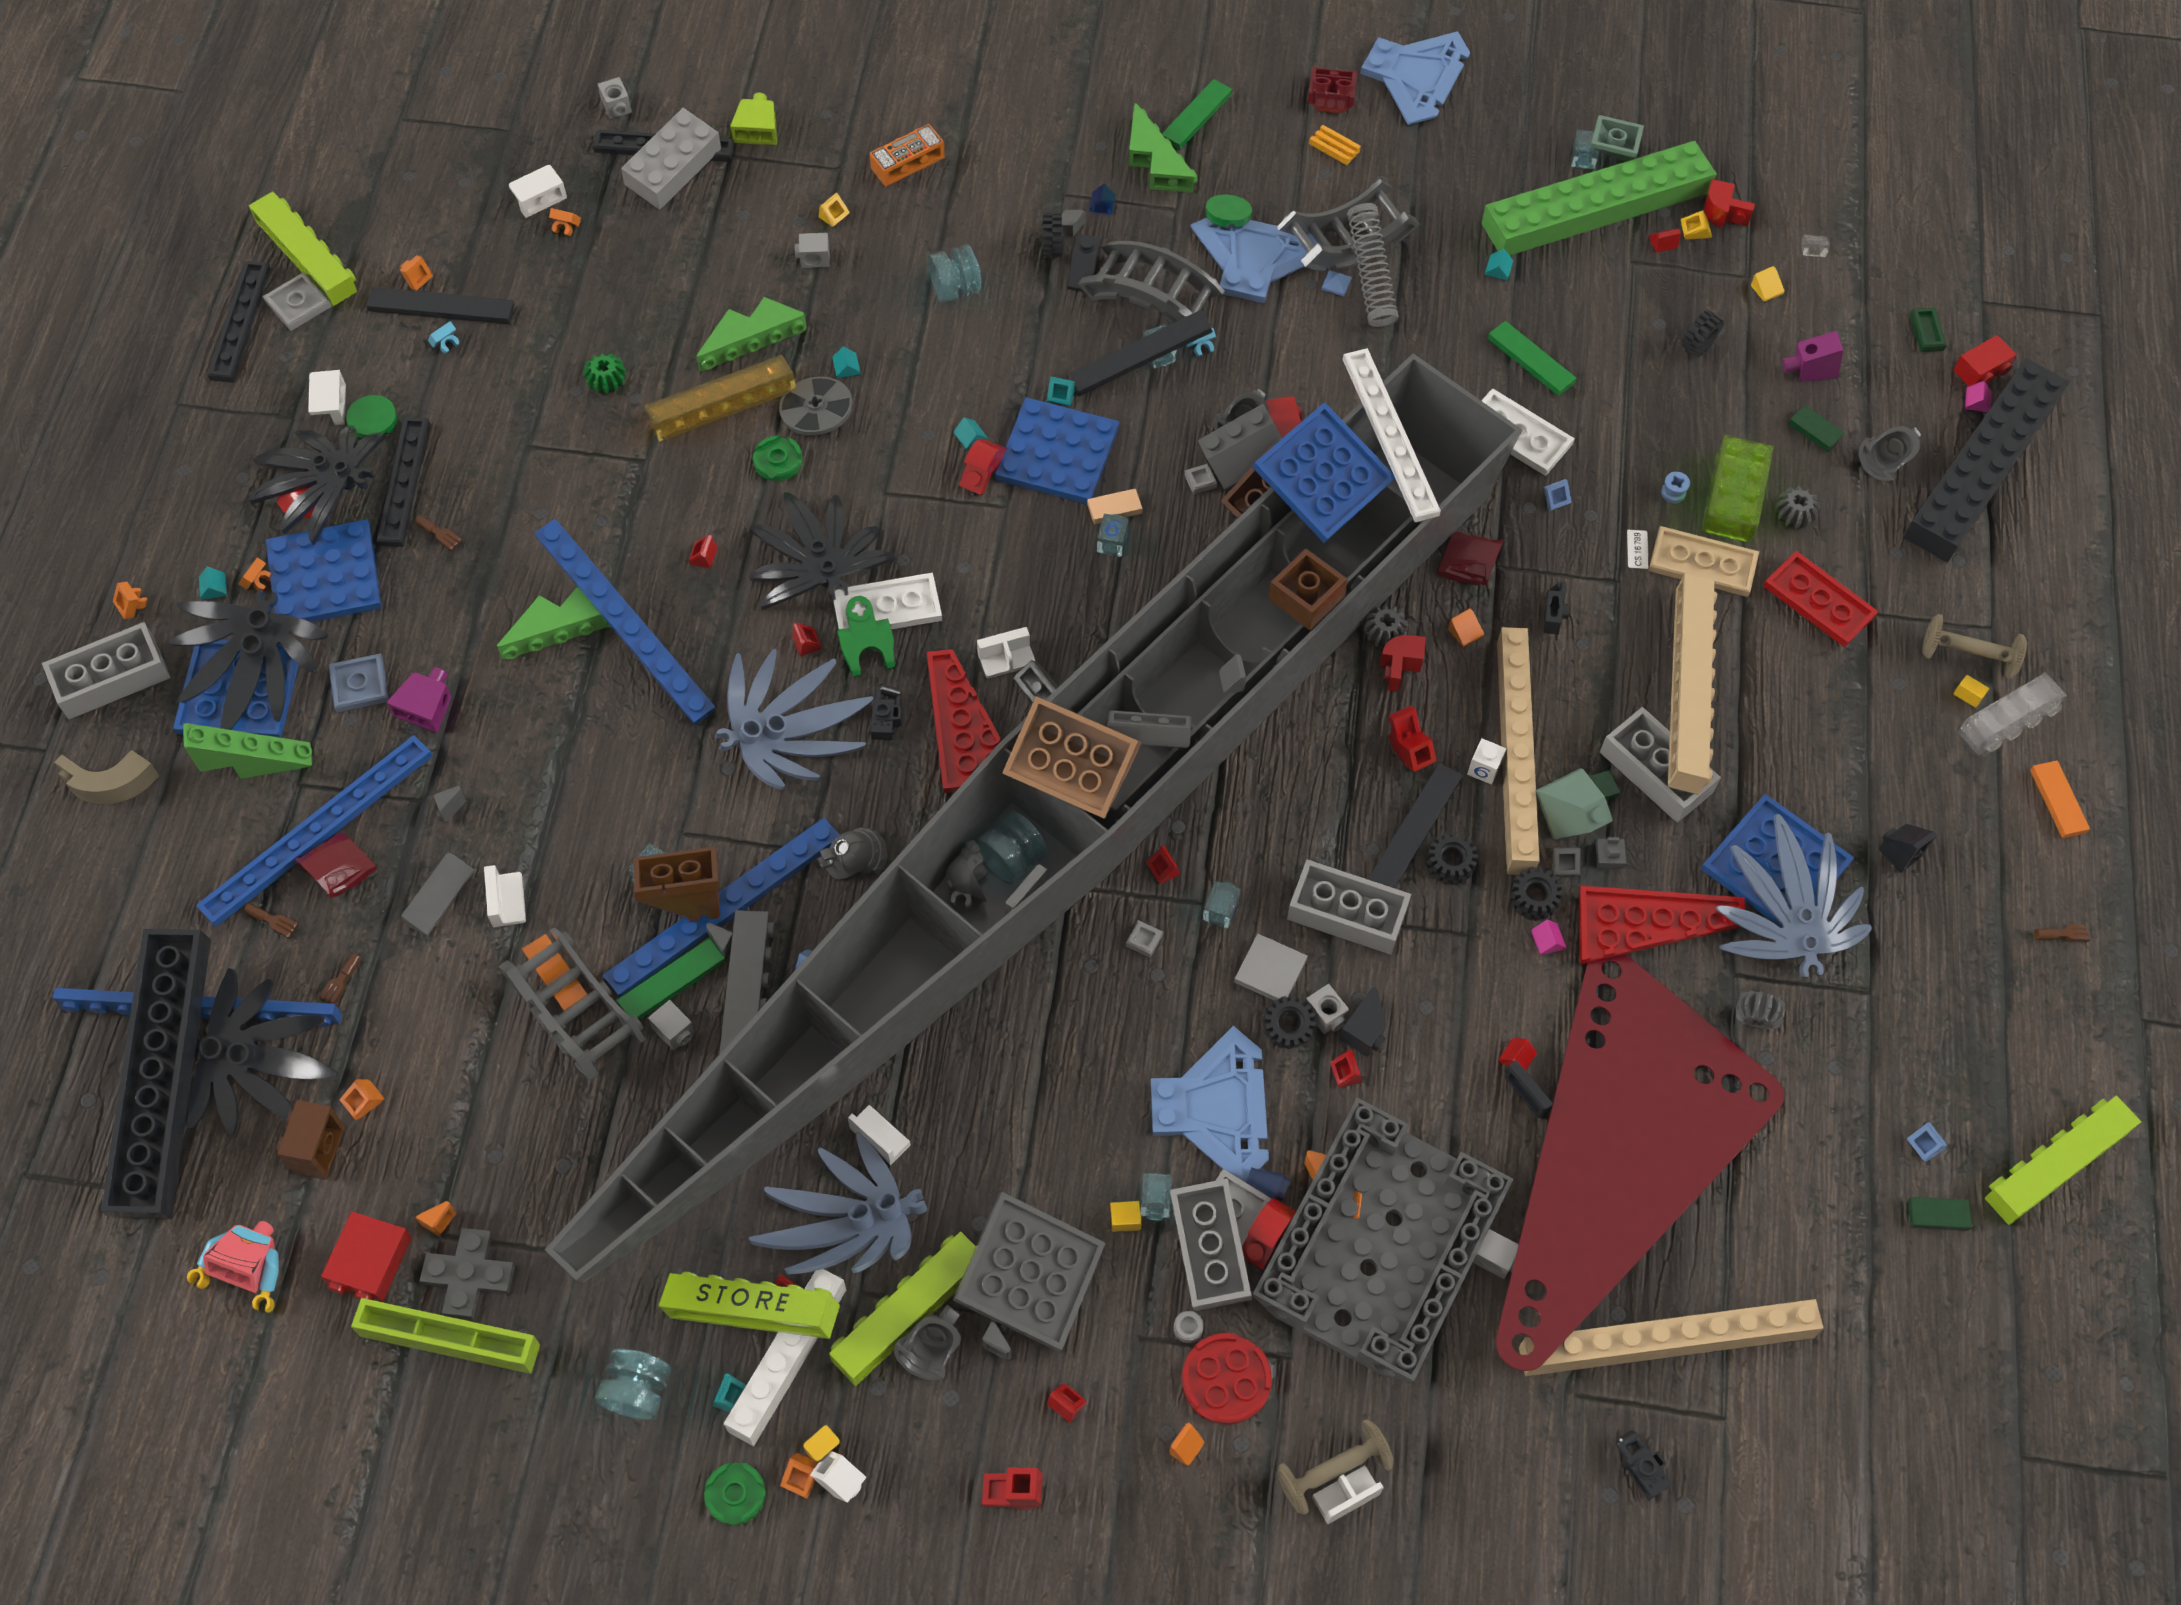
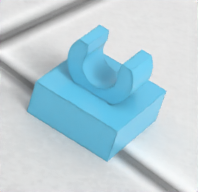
M448 322L430 334L428 342L433 348L440 344V350L447 354L449 349L446 347L445 342L451 341L455 347L459 345L458 338L453 335L456 328L451 322Z
M1213 328L1212 333L1187 344L1188 347L1195 345L1194 353L1197 357L1202 355V345L1207 347L1208 353L1214 351V345L1210 341L1216 337Z

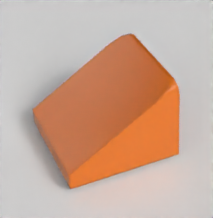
M1471 608L1450 620L1448 630L1463 648L1484 636V632Z
M356 1079L339 1100L351 1116L358 1120L384 1100V1097L370 1080Z
M445 1201L417 1215L416 1219L421 1226L439 1236L454 1218L456 1211L448 1201Z
M1189 1422L1185 1424L1170 1446V1455L1186 1466L1191 1464L1204 1445L1202 1437Z
M800 1453L794 1454L789 1460L780 1487L808 1498L816 1483V1480L810 1474L819 1462Z

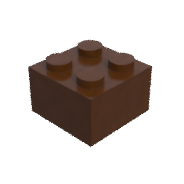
M1305 549L1271 581L1269 600L1311 630L1345 597L1347 578L1312 552Z
M297 1100L294 1109H291L288 1113V1126L284 1136H281L278 1141L277 1155L293 1174L327 1180L345 1126L331 1106Z

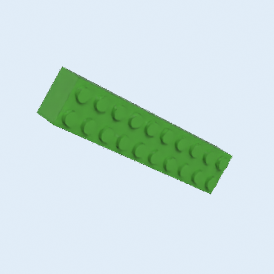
M1692 141L1485 205L1481 224L1497 251L1505 249L1509 255H1513L1706 195L1711 180H1715L1717 173L1697 143Z

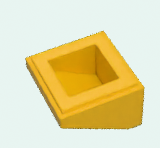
M1703 210L1680 219L1685 239H1706L1712 237L1709 221Z
M1774 266L1754 275L1751 286L1763 302L1784 294V288Z
M1966 675L1953 694L1976 708L1990 688Z
M1139 1201L1110 1203L1112 1232L1141 1230Z
M824 1425L804 1443L803 1447L806 1454L818 1462L836 1447L840 1441L831 1429Z

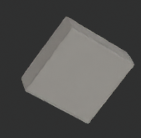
M1208 464L1185 470L1184 476L1193 495L1217 488V482Z
M1138 920L1126 942V947L1151 958L1163 936V931Z

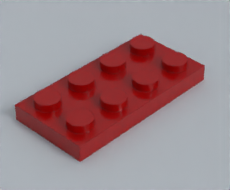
M1795 551L1763 585V587L1843 647H1846L1879 612L1798 551Z

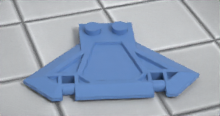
M1458 31L1404 46L1378 37L1361 67V74L1385 83L1406 123L1410 125L1437 117L1439 109L1434 106H1443L1464 67V64L1459 60H1467L1470 51Z
M1207 218L1190 225L1194 233L1223 270L1220 286L1225 290L1224 295L1265 303L1271 282L1305 267L1301 261L1307 254L1303 245L1295 235L1282 232L1275 225L1250 220L1241 227L1235 228L1234 224H1228V227H1221L1212 223ZM1307 234L1312 243L1316 246L1318 244L1317 241L1311 234Z
M1233 1026L1181 1078H1151L1153 1136L1184 1135L1221 1169L1228 1171L1246 1183L1251 1167L1261 1169L1269 1160L1268 1150L1259 1149V1141L1267 1140L1263 1070L1254 1069V1061L1262 1060V1050ZM1236 1062H1243V1069H1236ZM1241 1142H1248V1149H1241Z

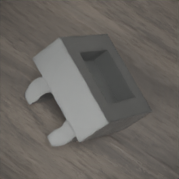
M1619 837L1597 839L1595 843L1597 868H1625L1626 853L1624 839H1619Z

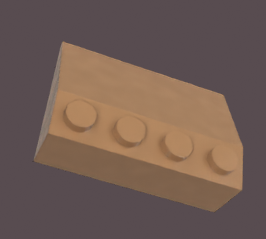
M1036 696L1003 770V774L1105 818L1132 766L1142 742Z

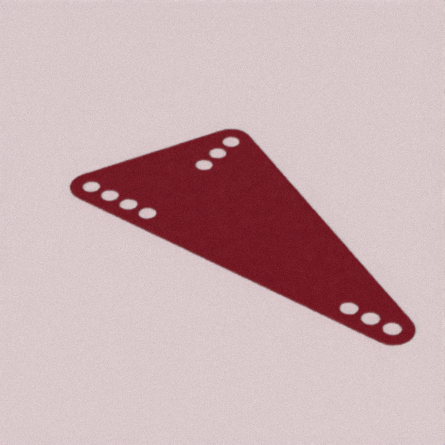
M1626 954L1588 962L1496 1335V1348L1499 1356L1508 1366L1519 1371H1532L1545 1363L1771 1119L1784 1101L1783 1089L1774 1076ZM1609 961L1618 964L1621 968V975L1615 979L1606 977L1602 972V965ZM1602 984L1611 986L1616 992L1615 999L1610 1002L1601 1000L1596 994V988ZM1600 1007L1607 1010L1610 1014V1022L1606 1025L1596 1024L1591 1019L1590 1013L1592 1009ZM1589 1031L1601 1033L1605 1039L1604 1046L1598 1049L1590 1047L1585 1041L1586 1033ZM1698 1066L1708 1067L1713 1072V1081L1709 1084L1698 1082L1694 1077V1069ZM1725 1075L1737 1077L1741 1082L1740 1091L1736 1093L1726 1091L1721 1084L1722 1077ZM1752 1084L1763 1085L1768 1090V1099L1763 1102L1752 1099L1748 1091L1749 1086ZM1532 1280L1541 1282L1546 1289L1545 1298L1540 1301L1530 1299L1525 1293L1526 1283ZM1531 1307L1538 1312L1540 1322L1536 1327L1528 1328L1521 1324L1518 1314L1522 1308ZM1518 1334L1527 1335L1533 1342V1351L1528 1355L1518 1354L1512 1347L1514 1336Z

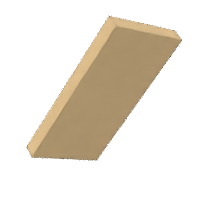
M1660 526L1648 571L1677 579H1682L1686 573L1714 580L1715 589L1748 597L1752 587L1759 551Z

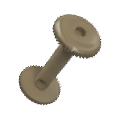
M1937 614L1931 619L1923 643V654L1926 658L1930 659L1937 645L2007 662L2005 675L2009 679L2018 674L2027 648V640L2024 635L2018 634L2012 647L1943 631V615Z
M1369 1420L1362 1422V1429L1366 1438V1442L1363 1445H1356L1306 1471L1301 1478H1295L1284 1463L1279 1465L1277 1470L1279 1481L1285 1495L1298 1513L1305 1515L1309 1511L1304 1497V1492L1307 1489H1315L1366 1462L1370 1456H1375L1385 1470L1392 1469L1394 1460L1390 1447L1374 1422Z

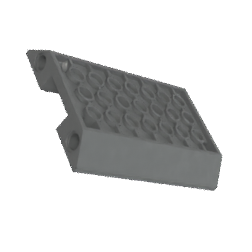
M1357 1098L1252 1296L1275 1318L1382 1376L1414 1382L1513 1178L1463 1152H1460L1457 1159L1406 1133L1409 1124ZM1420 1165L1425 1169L1426 1175L1421 1178L1415 1177L1411 1173L1410 1167ZM1355 1190L1362 1193L1360 1218L1358 1219L1352 1218L1358 1211V1205L1354 1201ZM1389 1213H1395L1400 1217L1401 1224L1391 1226L1387 1223L1385 1216ZM1364 1262H1369L1375 1266L1376 1273L1372 1276H1366L1361 1272L1360 1265ZM1339 1312L1346 1313L1350 1318V1324L1344 1327L1339 1326L1334 1320V1315Z

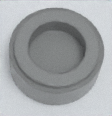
M1185 1311L1176 1317L1174 1333L1180 1341L1192 1343L1201 1337L1204 1325L1202 1318L1197 1313Z

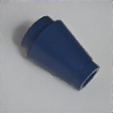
M1251 1167L1246 1183L1271 1199L1275 1198L1283 1201L1291 1179L1284 1177L1285 1174Z

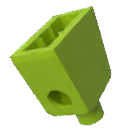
M755 93L753 99H742L731 123L732 138L735 143L777 145L774 102L767 100L765 94Z

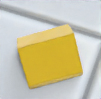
M835 193L819 207V218L832 227L850 213L838 193Z

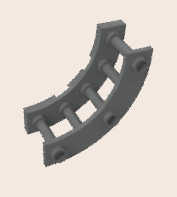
M1379 179L1364 193L1335 209L1312 214L1293 210L1284 217L1277 228L1282 232L1295 234L1307 251V254L1301 259L1305 267L1325 271L1328 267L1340 270L1359 264L1356 261V249L1353 247L1354 241L1352 236L1343 225L1349 221L1347 212L1352 207L1364 203L1376 204L1380 202L1392 218L1393 222L1379 232L1383 235L1381 241L1384 242L1382 248L1391 242H1394L1396 245L1416 229L1420 223L1415 217L1406 212L1399 213L1387 197V194L1393 189L1392 186ZM1367 210L1359 211L1352 216H1357ZM1372 221L1361 223L1364 228L1374 225ZM1334 228L1346 245L1331 246L1322 232ZM1371 228L1366 231L1371 234L1377 232L1378 229ZM1307 234H1311L1314 237V239L1318 243L1316 246L1312 243ZM1369 236L1363 240H1360L1359 242L1373 241L1380 238L1381 236ZM1356 243L1355 246L1358 248L1362 244ZM1370 243L1362 246L1359 249L1375 248L1380 246L1382 243ZM1357 250V254H1358V255L1363 252V251ZM1372 250L1361 256L1377 255L1383 252V250ZM1359 257L1358 260H1359V262H1361V261H1362L1363 259H1365V258H1360V257Z
M1114 241L1102 244L1101 248L1108 255L1105 263L1097 275L1082 277L1078 283L1092 301L1101 299L1117 300L1119 296L1129 298L1131 303L1148 310L1150 306L1163 313L1162 318L1171 324L1201 310L1207 299L1222 295L1225 292L1215 278L1210 277L1187 259L1171 252L1167 248L1135 241ZM1126 262L1119 274L1108 275L1114 264ZM1137 262L1153 265L1143 282L1128 278ZM1162 268L1178 276L1168 293L1152 287ZM1186 281L1200 292L1190 310L1176 299Z
M552 928L549 931L556 941L521 966L520 964L515 966L507 960L498 967L517 994L522 996L526 1003L531 1002L534 1007L530 1009L531 1013L567 1057L571 1056L576 1061L574 1065L588 1080H591L599 1074L593 1066L597 1063L596 1060L631 1034L642 1043L646 1040L641 1033L644 1027L635 1015L630 1017L610 997L612 992L604 981L598 983L573 950L572 946L575 943L566 931L561 933L556 928ZM563 950L575 967L541 991L536 990L533 992L525 981L528 978V974ZM582 975L593 991L560 1015L555 1014L552 1016L544 1006L547 1004L546 1000ZM601 999L611 1012L579 1035L569 1037L563 1030L566 1028L565 1024ZM617 1020L623 1025V1027L590 1051L588 1049L582 1050L584 1049V1044Z

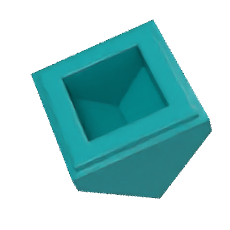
M1505 249L1490 255L1485 275L1508 281L1513 259Z
M843 346L832 357L837 378L861 374L855 352Z
M1050 377L1047 401L1070 406L1075 393V381Z
M963 417L954 430L955 436L966 450H969L978 439L988 440V437L975 420Z
M208 566L199 576L201 600L227 596L225 572Z
M725 1374L713 1407L731 1412L746 1384L729 1374Z

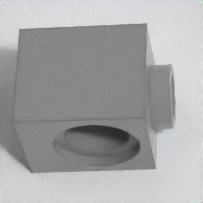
M620 77L598 83L601 100L610 119L632 112L629 96Z
M828 233L799 234V244H795V258H800L801 268L830 267Z
M1329 984L1306 998L1305 1004H1309L1312 1007L1310 1010L1315 1014L1314 1021L1323 1034L1330 1030L1335 1032L1346 1024L1349 1008ZM1330 1008L1334 1011V1014H1325L1322 1009Z
M670 1000L648 1017L652 1029L673 1051L679 1046L686 1045L695 1033L692 1022Z
M1489 1229L1473 1263L1504 1279L1508 1271L1512 1272L1519 1244Z

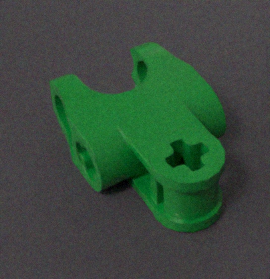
M855 596L851 598L846 606V617L849 627L838 629L837 634L842 655L849 666L852 677L861 675L859 655L867 649L877 650L882 655L887 670L895 668L894 639L888 618L876 621L872 604L866 597ZM856 604L866 609L863 611L862 616H858L857 612H852Z

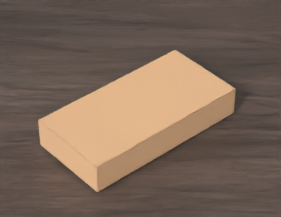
M1136 488L1087 499V505L1094 524L1142 514L1143 508Z

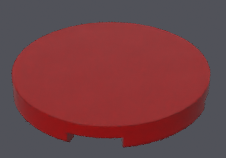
M1233 1333L1214 1334L1198 1342L1187 1356L1182 1371V1387L1190 1406L1203 1418L1225 1425L1241 1423L1255 1416L1266 1403L1272 1385L1270 1364L1263 1351L1249 1340Z

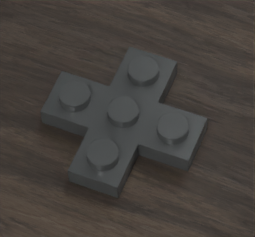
M462 1228L455 1256L426 1253L420 1283L422 1285L448 1288L442 1310L443 1316L474 1320L480 1291L509 1294L515 1265L513 1262L487 1260L493 1237L491 1231Z

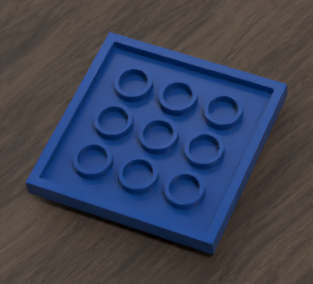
M1026 397L1007 443L1004 457L997 468L995 480L1087 504V499L1094 497L1119 429V421Z
M1325 402L1252 466L1324 543L1395 480L1394 474Z
M368 519L326 527L322 530L315 545H312L309 540V531L266 539L269 571L271 573L272 592L278 595V602L274 606V613L315 622L382 608L371 526Z
M219 640L210 644L194 646L183 690L204 664L230 640ZM282 644L277 645L285 674V702L280 721L276 722L274 720L269 703L265 657L260 679L252 700L232 730L282 738L299 666L289 656ZM241 652L238 653L236 659L223 676L209 689L186 703L180 702L173 727L176 734H183L184 723L221 728L228 687Z
M1764 794L1706 860L1701 870L1736 896L1745 897V902L1782 928L1783 925L1762 902L1744 876L1730 850V846L1737 845L1764 868L1779 888L1788 908H1790L1779 864L1774 815L1780 814L1799 843L1811 877L1814 905H1816L1818 871L1825 836L1767 794ZM1834 843L1837 880L1853 861L1854 857Z

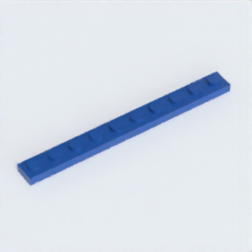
M553 519L534 533L536 539L694 725H697L716 710L713 703L556 519Z
M415 735L410 737L196 905L197 908L217 927L296 865V858L303 857L324 843L433 757L431 751Z
M825 818L821 819L719 892V918L710 919L709 916L702 915L699 921L690 922L686 917H683L603 974L604 980L619 998L708 937L706 928L708 923L722 927L735 917V910L744 911L821 856L820 851L830 848L831 842L839 836V833Z
M55 988L53 999L61 1006L62 1010L67 1012H79V1009L90 1010L97 1014H106L107 1011H117L122 1015L130 1016L134 992ZM203 996L200 1015L202 1018L210 1020L216 997ZM237 998V999H236L235 1006H234V1008H233V1010H232L230 1016L232 1015V1013L234 1012V1010L237 1008V1006L241 1003V1001H242L243 999H241V998ZM267 1000L264 1007L252 1019L264 1023L290 1016L321 1015L325 1017V1021L318 1026L328 1027L330 1024H340L342 1013L335 1004Z

